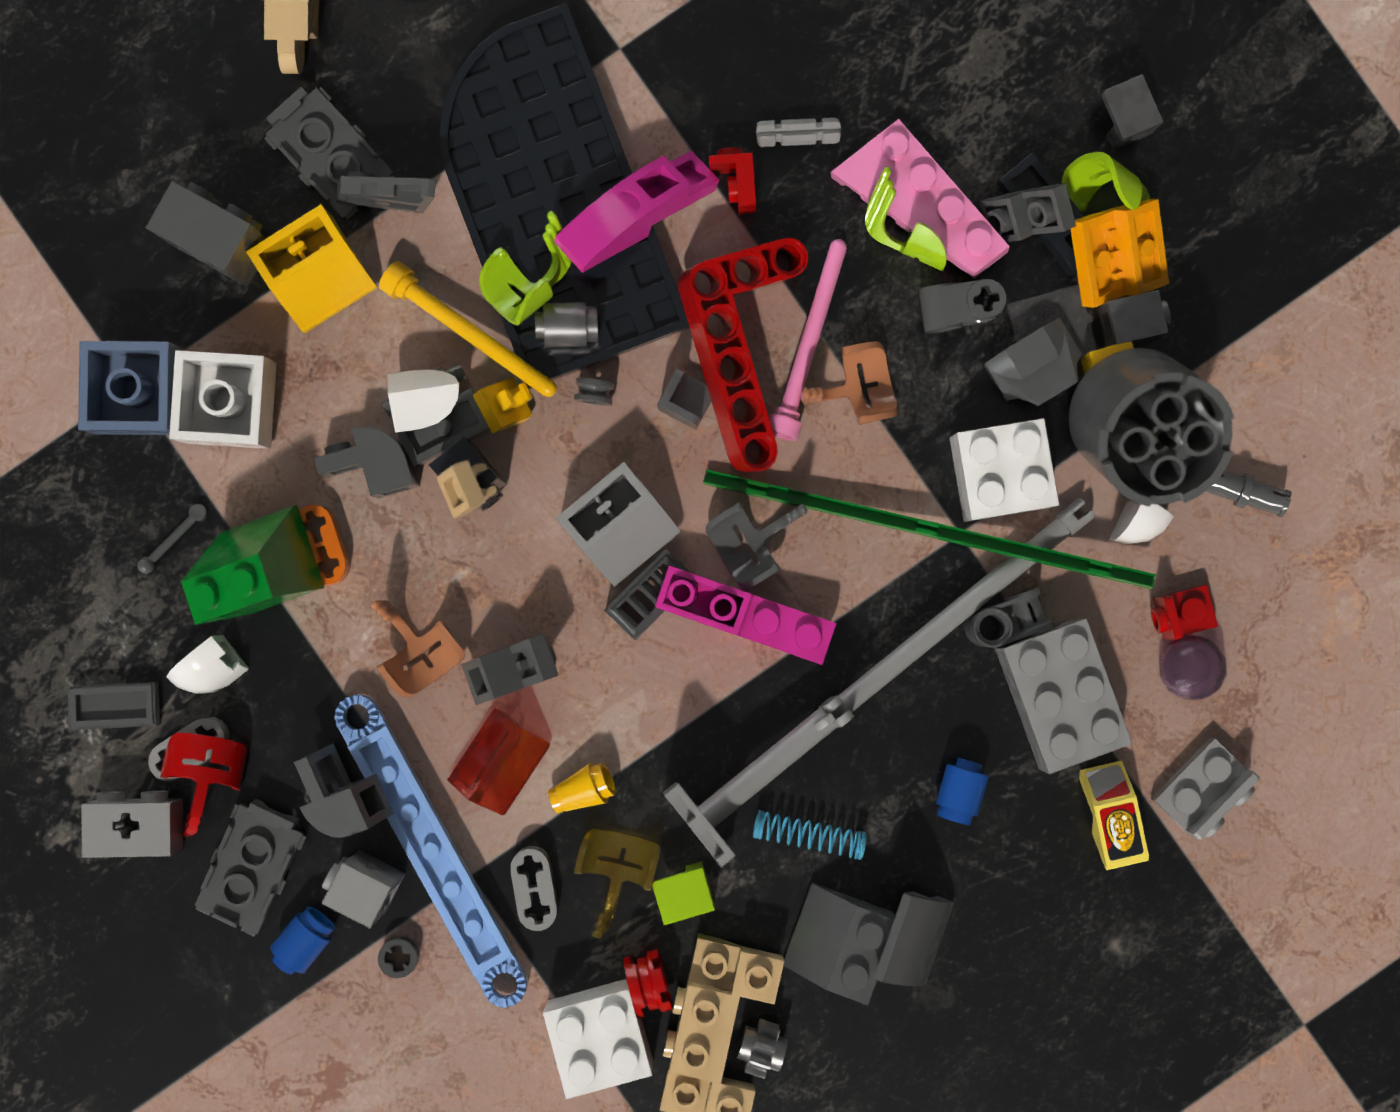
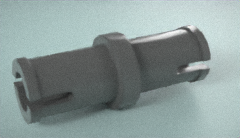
M1224 471L1216 483L1205 491L1233 500L1234 506L1244 508L1248 505L1276 514L1279 517L1285 515L1291 501L1290 497L1292 496V491L1283 490L1255 481L1254 475L1244 473L1243 476L1227 471Z

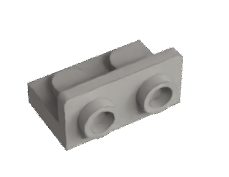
M1210 737L1150 799L1187 835L1201 840L1203 837L1209 838L1213 836L1223 826L1225 822L1223 816L1234 805L1236 807L1241 806L1250 799L1255 792L1253 786L1260 777L1254 771L1246 769L1217 739Z

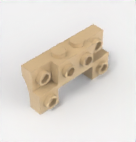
M697 934L686 988L677 987L672 1013L680 1015L676 1031L668 1030L663 1056L670 1058L660 1101V1111L751 1112L756 1092L755 1084L722 1076L740 997L775 1004L784 965L783 955L745 947L713 936Z

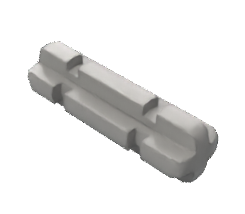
M822 118L821 122H816V119L781 120L780 124H775L774 120L759 121L756 126V140L760 147L775 146L776 142H781V146L816 144L817 140H822V144H835L839 142L841 137V124L838 118Z

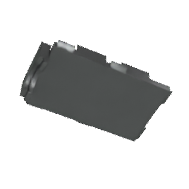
M300 87L266 118L273 127L266 133L267 136L264 140L274 150L279 148L301 172L298 177L308 187L313 186L343 219L346 218L348 220L358 211L356 207L359 205L336 202L337 184L341 176H349V172H366L375 175V177L395 178L394 172L364 140L366 135L356 124L352 127L330 103L331 97L322 87L319 89L315 88L309 95Z
M255 799L249 806L243 803L240 805L235 804L230 818L233 819L232 823L228 825L219 848L215 849L210 860L212 864L200 888L202 890L195 903V906H197L196 910L206 915L212 913L211 917L237 928L240 926L242 927L241 931L253 937L260 932L276 894L281 895L286 883L284 877L296 850H301L306 839L305 832L295 828L298 826L300 818L279 813L266 806L265 802L259 799Z

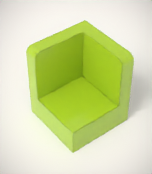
M702 861L687 865L685 872L653 882V890L664 925L715 910L714 899Z

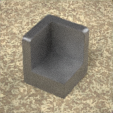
M1143 74L1106 89L1102 94L1103 101L1114 124L1112 129L1106 134L1113 150L1152 134L1163 123Z
M677 366L657 406L660 412L697 430L711 403V398L707 385L686 375V371Z

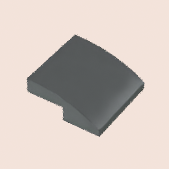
M914 891L903 893L874 979L884 983L903 986L926 985L955 902L940 896L929 898Z

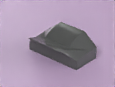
M1059 317L1008 347L984 363V367L1005 401L1021 399L1039 406L1079 382L1077 362L1082 354Z

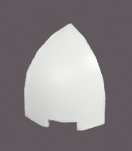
M430 369L387 374L388 398L395 433L423 429L438 424L448 416L458 400L459 383L455 376L444 371Z
M1128 501L1109 541L1125 545L1147 542L1163 533L1174 516L1157 504L1146 506L1134 501Z
M223 635L210 636L169 671L166 677L180 689L196 694L214 693L230 685L249 670V667Z

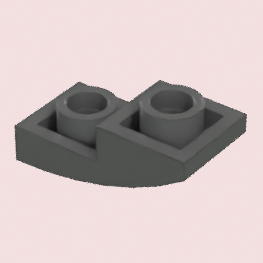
M1066 183L1017 191L980 201L983 216L1005 242L1021 241L1035 234L1065 232L1076 226Z

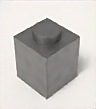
M1159 290L1107 301L1097 308L1106 347L1132 341V344L1156 340L1168 333L1167 326L1171 324L1169 306L1165 300L1161 301Z

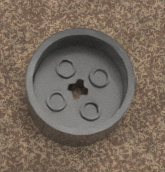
M1133 348L1109 355L1095 364L1085 374L1073 394L1069 409V428L1076 448L1121 494L1141 505L1168 504L1180 500L1186 503L1195 499L1216 483L1227 468L1233 454L1230 446L1234 415L1225 397L1210 383L1162 352L1145 348ZM1160 429L1161 433L1156 437L1154 434Z

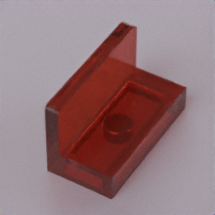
M494 708L447 781L467 800L497 814L505 815L549 749L550 743L544 738L524 729L507 713Z

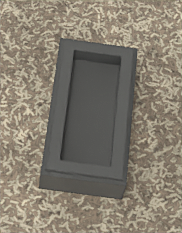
M159 682L67 687L69 730L160 725Z

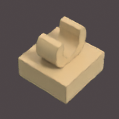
M466 460L452 465L436 477L454 519L471 513L486 503V500L497 492L495 486L488 489L480 488L476 480V476L488 469L486 464H476L471 467L469 461Z

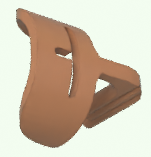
M877 341L842 348L845 374L844 386L824 390L821 387L805 388L801 393V400L804 405L847 397L852 404L859 425L892 418L899 413L888 371L885 349ZM857 364L862 365L865 384L878 383L876 387L867 388L871 408H867L864 400Z
M376 600L371 603V609L376 610V613L382 617L383 621H390L407 642V646L403 651L376 667L398 695L405 698L413 697L465 658L463 649L442 620L437 622L425 635L417 637L403 616L396 611V608L389 601ZM441 641V645L427 655L433 664L432 668L422 659L409 669L404 670V666L422 654L436 642Z

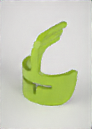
M1092 152L1080 156L1066 168L1062 177V184L1066 183L1070 199L1081 212L1086 211L1088 203L1096 191L1111 180H1113L1119 198L1131 210L1138 209L1141 201L1150 199V195L1140 179L1104 152Z
M886 166L868 203L865 224L869 234L876 241L898 250L911 258H918L920 262L942 271L947 262V252L943 241L932 228L922 222H918L913 231L910 232L906 242L896 240L886 230V215L896 196V189L893 188L894 182L889 179L891 169Z
M549 211L547 214L549 223L545 226L546 232L543 233V239L552 256V263L543 278L539 279L536 283L530 282L520 272L507 251L502 247H499L490 255L480 272L479 286L482 295L499 314L516 326L520 325L553 297L551 287L567 273L571 265V260L554 243L555 237L563 228L553 211ZM514 286L521 294H523L525 296L524 300H522V298L518 296L511 289V287Z

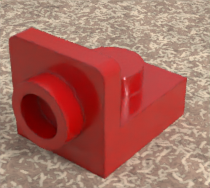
M731 147L720 149L717 151V155L709 156V168L714 174L736 173V176L728 177L729 203L738 202V215L756 214L753 153H743L742 148Z
M1199 585L1153 597L1155 608H1151V619L1156 632L1162 633L1163 639L1177 640L1183 638L1184 635L1218 627L1208 585Z

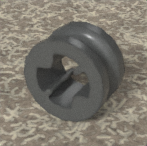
M576 378V385L580 387V391L574 394V401L612 406L613 400L609 398V392L614 390L615 383L592 378Z
M399 936L390 939L379 951L378 964L380 969L391 978L406 977L416 968L419 962L418 947L412 940L406 937ZM393 946H402V952L410 954V963L405 961L403 969L396 968L395 961L388 960V952L393 953L395 951Z

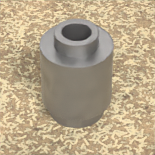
M585 302L545 303L543 305V312H535L536 339H545V348L585 347L587 342H598L597 307H586Z

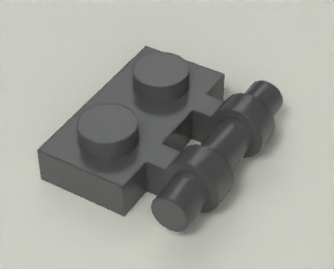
M460 363L446 370L443 367L436 369L437 371H444L455 376L458 382L467 378ZM472 388L458 395V400L451 413L438 424L423 429L396 432L414 467L417 468L440 456L463 436L471 440L490 430L472 396L475 394ZM387 399L382 404L389 417H392L389 399Z

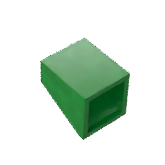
M297 505L219 533L181 581L195 625L253 614L324 588Z

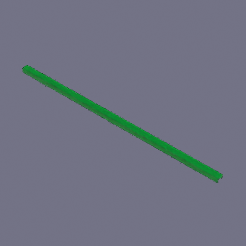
M706 469L703 479L704 485L793 506L803 504L810 510L1147 589L1154 588V577L1156 574L708 469Z

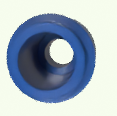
M959 757L957 758L956 765L947 763L936 799V804L939 805L937 816L957 823L971 825L973 816H978L989 779V775L981 773L983 764Z
M310 906L303 913L297 912L270 946L274 954L272 957L273 963L280 970L290 975L294 972L305 973L332 940L330 934L335 929L333 922L322 912Z

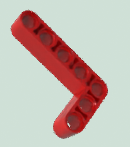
M783 238L702 261L685 270L678 282L680 297L728 459L734 468L742 472L764 471L770 468L776 461L778 450L733 296L777 284L801 274L808 263V252L805 246L794 238ZM778 250L783 251L789 259L790 265L787 271L781 269L776 262ZM738 261L746 264L750 270L748 282L742 281L736 274ZM697 273H702L708 277L711 286L708 294H704L697 289L695 285ZM710 315L717 316L722 322L723 331L720 337L714 336L708 328ZM724 357L729 358L735 366V374L731 380L727 379L720 369L721 360ZM737 399L742 400L747 407V416L743 422L739 421L733 414V405ZM749 441H753L759 448V458L754 464L747 459L745 454L746 445Z

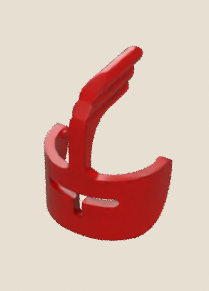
M182 732L175 733L169 739L160 777L193 779L197 783L191 810L187 815L185 829L182 832L184 836L191 837L198 831L197 826L200 824V817L203 813L209 784H222L231 787L233 790L240 791L247 758V748L244 744L213 736ZM207 750H211L210 763L227 766L230 770L224 771L183 764L182 760L188 759L204 762Z

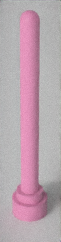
M836 239L830 244L781 406L775 408L774 414H769L774 436L781 439L797 441L802 423L799 422L800 414L797 410L801 400V393L806 384L847 250L846 243L841 239Z

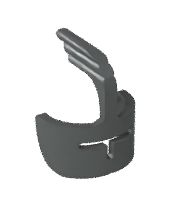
M739 502L708 522L706 533L739 587L744 589L751 588L781 570L765 547V539L807 513V508L805 505L800 504L797 508L792 509L761 530H757L752 526L743 506ZM733 525L738 526L759 560V565L754 564L746 549L737 554L733 553L735 548L742 545L733 529Z

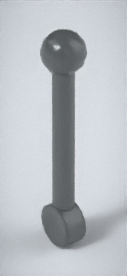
M201 504L192 505L189 509V516L149 557H142L138 561V570L143 574L151 573L155 568V562L196 521L200 522L206 519L208 516L207 508Z

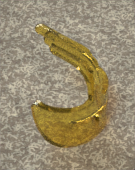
M592 829L585 834L577 856L574 873L580 875L583 873L607 875L611 879L604 908L599 913L598 921L595 924L596 929L592 932L595 938L603 937L611 927L622 882L628 880L643 886V889L646 891H652L660 854L659 846L656 843L639 837L601 829ZM622 848H625L624 861L641 865L642 870L599 860L598 856L619 859Z

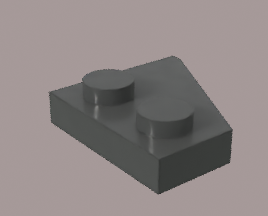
M349 172V176H341L337 184L336 202L423 214L435 197L436 179L375 177V175L366 172Z

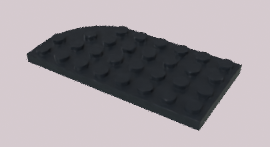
M567 2L495 31L476 47L458 70L449 88L441 115L439 136L440 153L444 169L481 266L483 267L496 249L502 247L507 251L520 272L530 282L536 283L546 275L552 263L551 253L543 239V233L546 232L545 226L549 223L547 218L548 212L553 211L557 215L564 229L590 204L630 176L632 171ZM653 226L647 238L583 273L571 261L567 273L551 287L553 297L546 303L585 302L586 307H597L598 342H587L585 347L545 348V339H536L535 312H543V305L518 326L510 323L501 315L515 354L552 381L690 328L682 301ZM514 286L511 287V289L518 296H520L522 300H524L525 296L521 294Z

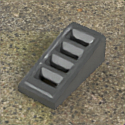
M666 548L604 609L634 640H637L665 610L655 608L650 612L633 594L640 589L656 605L659 595L645 581L652 576L662 586L665 577L657 570L662 564L667 568L672 566L691 573ZM626 601L644 618L639 625L621 608Z

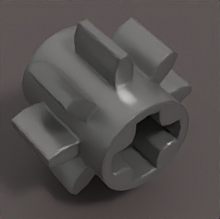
M759 1019L757 1028L745 1026L736 1054V1058L746 1061L744 1065L745 1073L765 1079L768 1069L779 1072L786 1054L788 1039L779 1036L780 1029L778 1024Z

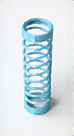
M761 810L757 811L753 838H759V840L762 838L764 823L767 817L766 840L769 841L778 818L777 843L781 841L785 825L788 821L787 845H790L798 823L797 846L799 848L809 824L808 849L812 847L814 836L819 826V852L822 850L824 839L829 829L828 853H832L836 836L840 830L839 856L842 855L847 836L850 832L849 857H852L855 848L854 858H858V860L863 858L867 840V833L865 831L860 832L858 830L855 837H853V831L850 828L846 831L843 838L841 826L835 830L833 835L832 826L829 824L822 835V824L820 822L815 825L812 832L811 821L808 820L802 830L800 818L795 820L791 830L790 816L785 818L781 827V817L779 814L774 817L770 827V813L761 812Z

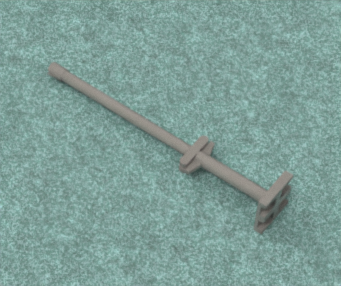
M1077 498L1058 513L1050 524L1025 544L1052 550L1068 536L1072 537L1094 519V513L1090 510L1077 519L1073 513L1086 504L1082 499ZM1009 556L842 693L831 696L821 703L815 712L698 807L677 782L663 792L664 796L721 867L724 866L736 855L714 827L832 731L848 723L854 718L853 711L1036 562Z

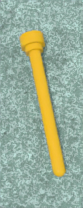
M397 260L383 273L379 282V289L393 299L411 300L543 396L551 397L556 393L557 386L554 381L418 285L419 280L414 277L415 272L404 263Z

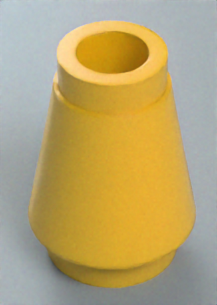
M590 762L548 790L551 806L558 814L564 811L605 804L608 802L609 797L616 795L613 777L603 762L597 765Z

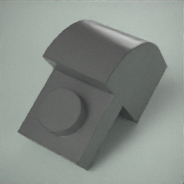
M352 428L356 446L351 447L350 442L333 444L324 448L326 455L314 458L318 475L326 478L363 468L370 495L378 499L420 487L415 468L402 443L391 435L375 428Z
M544 633L461 664L476 705L559 675L555 666V653L546 642Z
M334 743L294 762L311 800L299 808L308 822L321 833L337 838L347 837L367 830L394 814L377 774L352 783L350 782Z

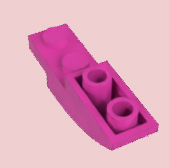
M692 151L672 161H669L663 155L626 177L590 204L555 237L554 243L583 273L647 238L652 225L714 192L719 179Z
M672 566L668 567L655 605L656 608L821 665L824 663L837 623Z

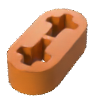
M307 505L301 508L299 512L304 527L305 524L311 522L310 514L312 513L318 518H324L326 522L325 525L320 527L322 542L318 541L315 532L306 531L317 567L324 563L321 550L324 547L330 559H338L339 566L333 569V577L330 578L328 572L319 571L323 585H333L342 582L349 573L350 561L333 512L319 505Z

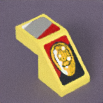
M1117 761L1080 770L1079 780L1093 814L1092 835L1105 869L1111 870L1149 861L1137 797L1123 762Z

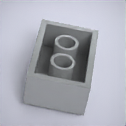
M1074 618L1057 624L1055 628L1044 633L995 647L1040 770L1051 774L1132 744L1087 619Z

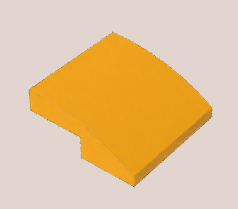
M1158 199L1141 201L1138 209L1131 210L1126 205L1075 220L1076 226L1071 228L1082 307L1095 308L1107 301L1115 300L1125 295L1134 296L1148 293L1169 284Z

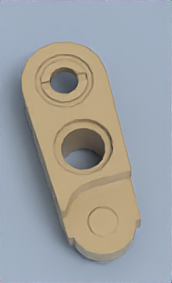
M264 0V40H277L278 62L281 73H302L305 60V41L318 39L319 0Z

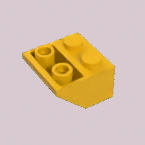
M321 204L246 251L269 289L304 334L378 288L333 216Z

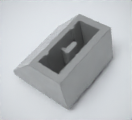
M622 462L555 518L614 587L681 532L625 462Z

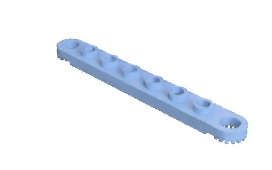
M356 694L345 698L336 708L334 720L348 745L349 751L364 778L377 774L394 814L387 817V820L469 969L482 988L485 997L497 1007L507 1008L514 1006L522 1000L527 990L528 978L525 970L379 705L374 699L363 694ZM353 704H360L368 709L370 720L363 729H356L347 721V711ZM502 972L512 974L518 983L517 990L511 995L499 994L493 985V979L497 974Z

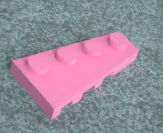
M899 119L831 171V178L843 187L845 185L848 186L868 204L883 169L886 166L890 167L891 175L889 179L894 182L893 188L896 189V196L887 215L896 220V224L909 233L913 231L918 222H922L932 228L945 245L947 260L974 279L1009 251L1010 246Z

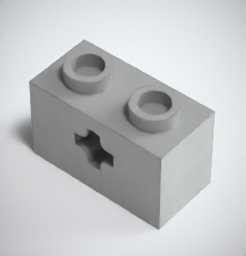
M123 791L97 793L96 800L81 804L82 858L172 856L183 850V798H168V791L141 792V799H125V792ZM128 817L132 821H139L138 829H135L134 825H127Z
M359 850L349 858L343 857L339 864L335 863L322 885V888L328 890L322 904L371 928L386 913L406 873Z

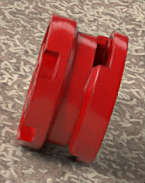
M659 949L647 951L646 956L637 959V964H634L631 956L624 957L627 984L637 1017H645V1007L647 1006L650 1011L660 1009L661 1012L673 1010L669 983Z

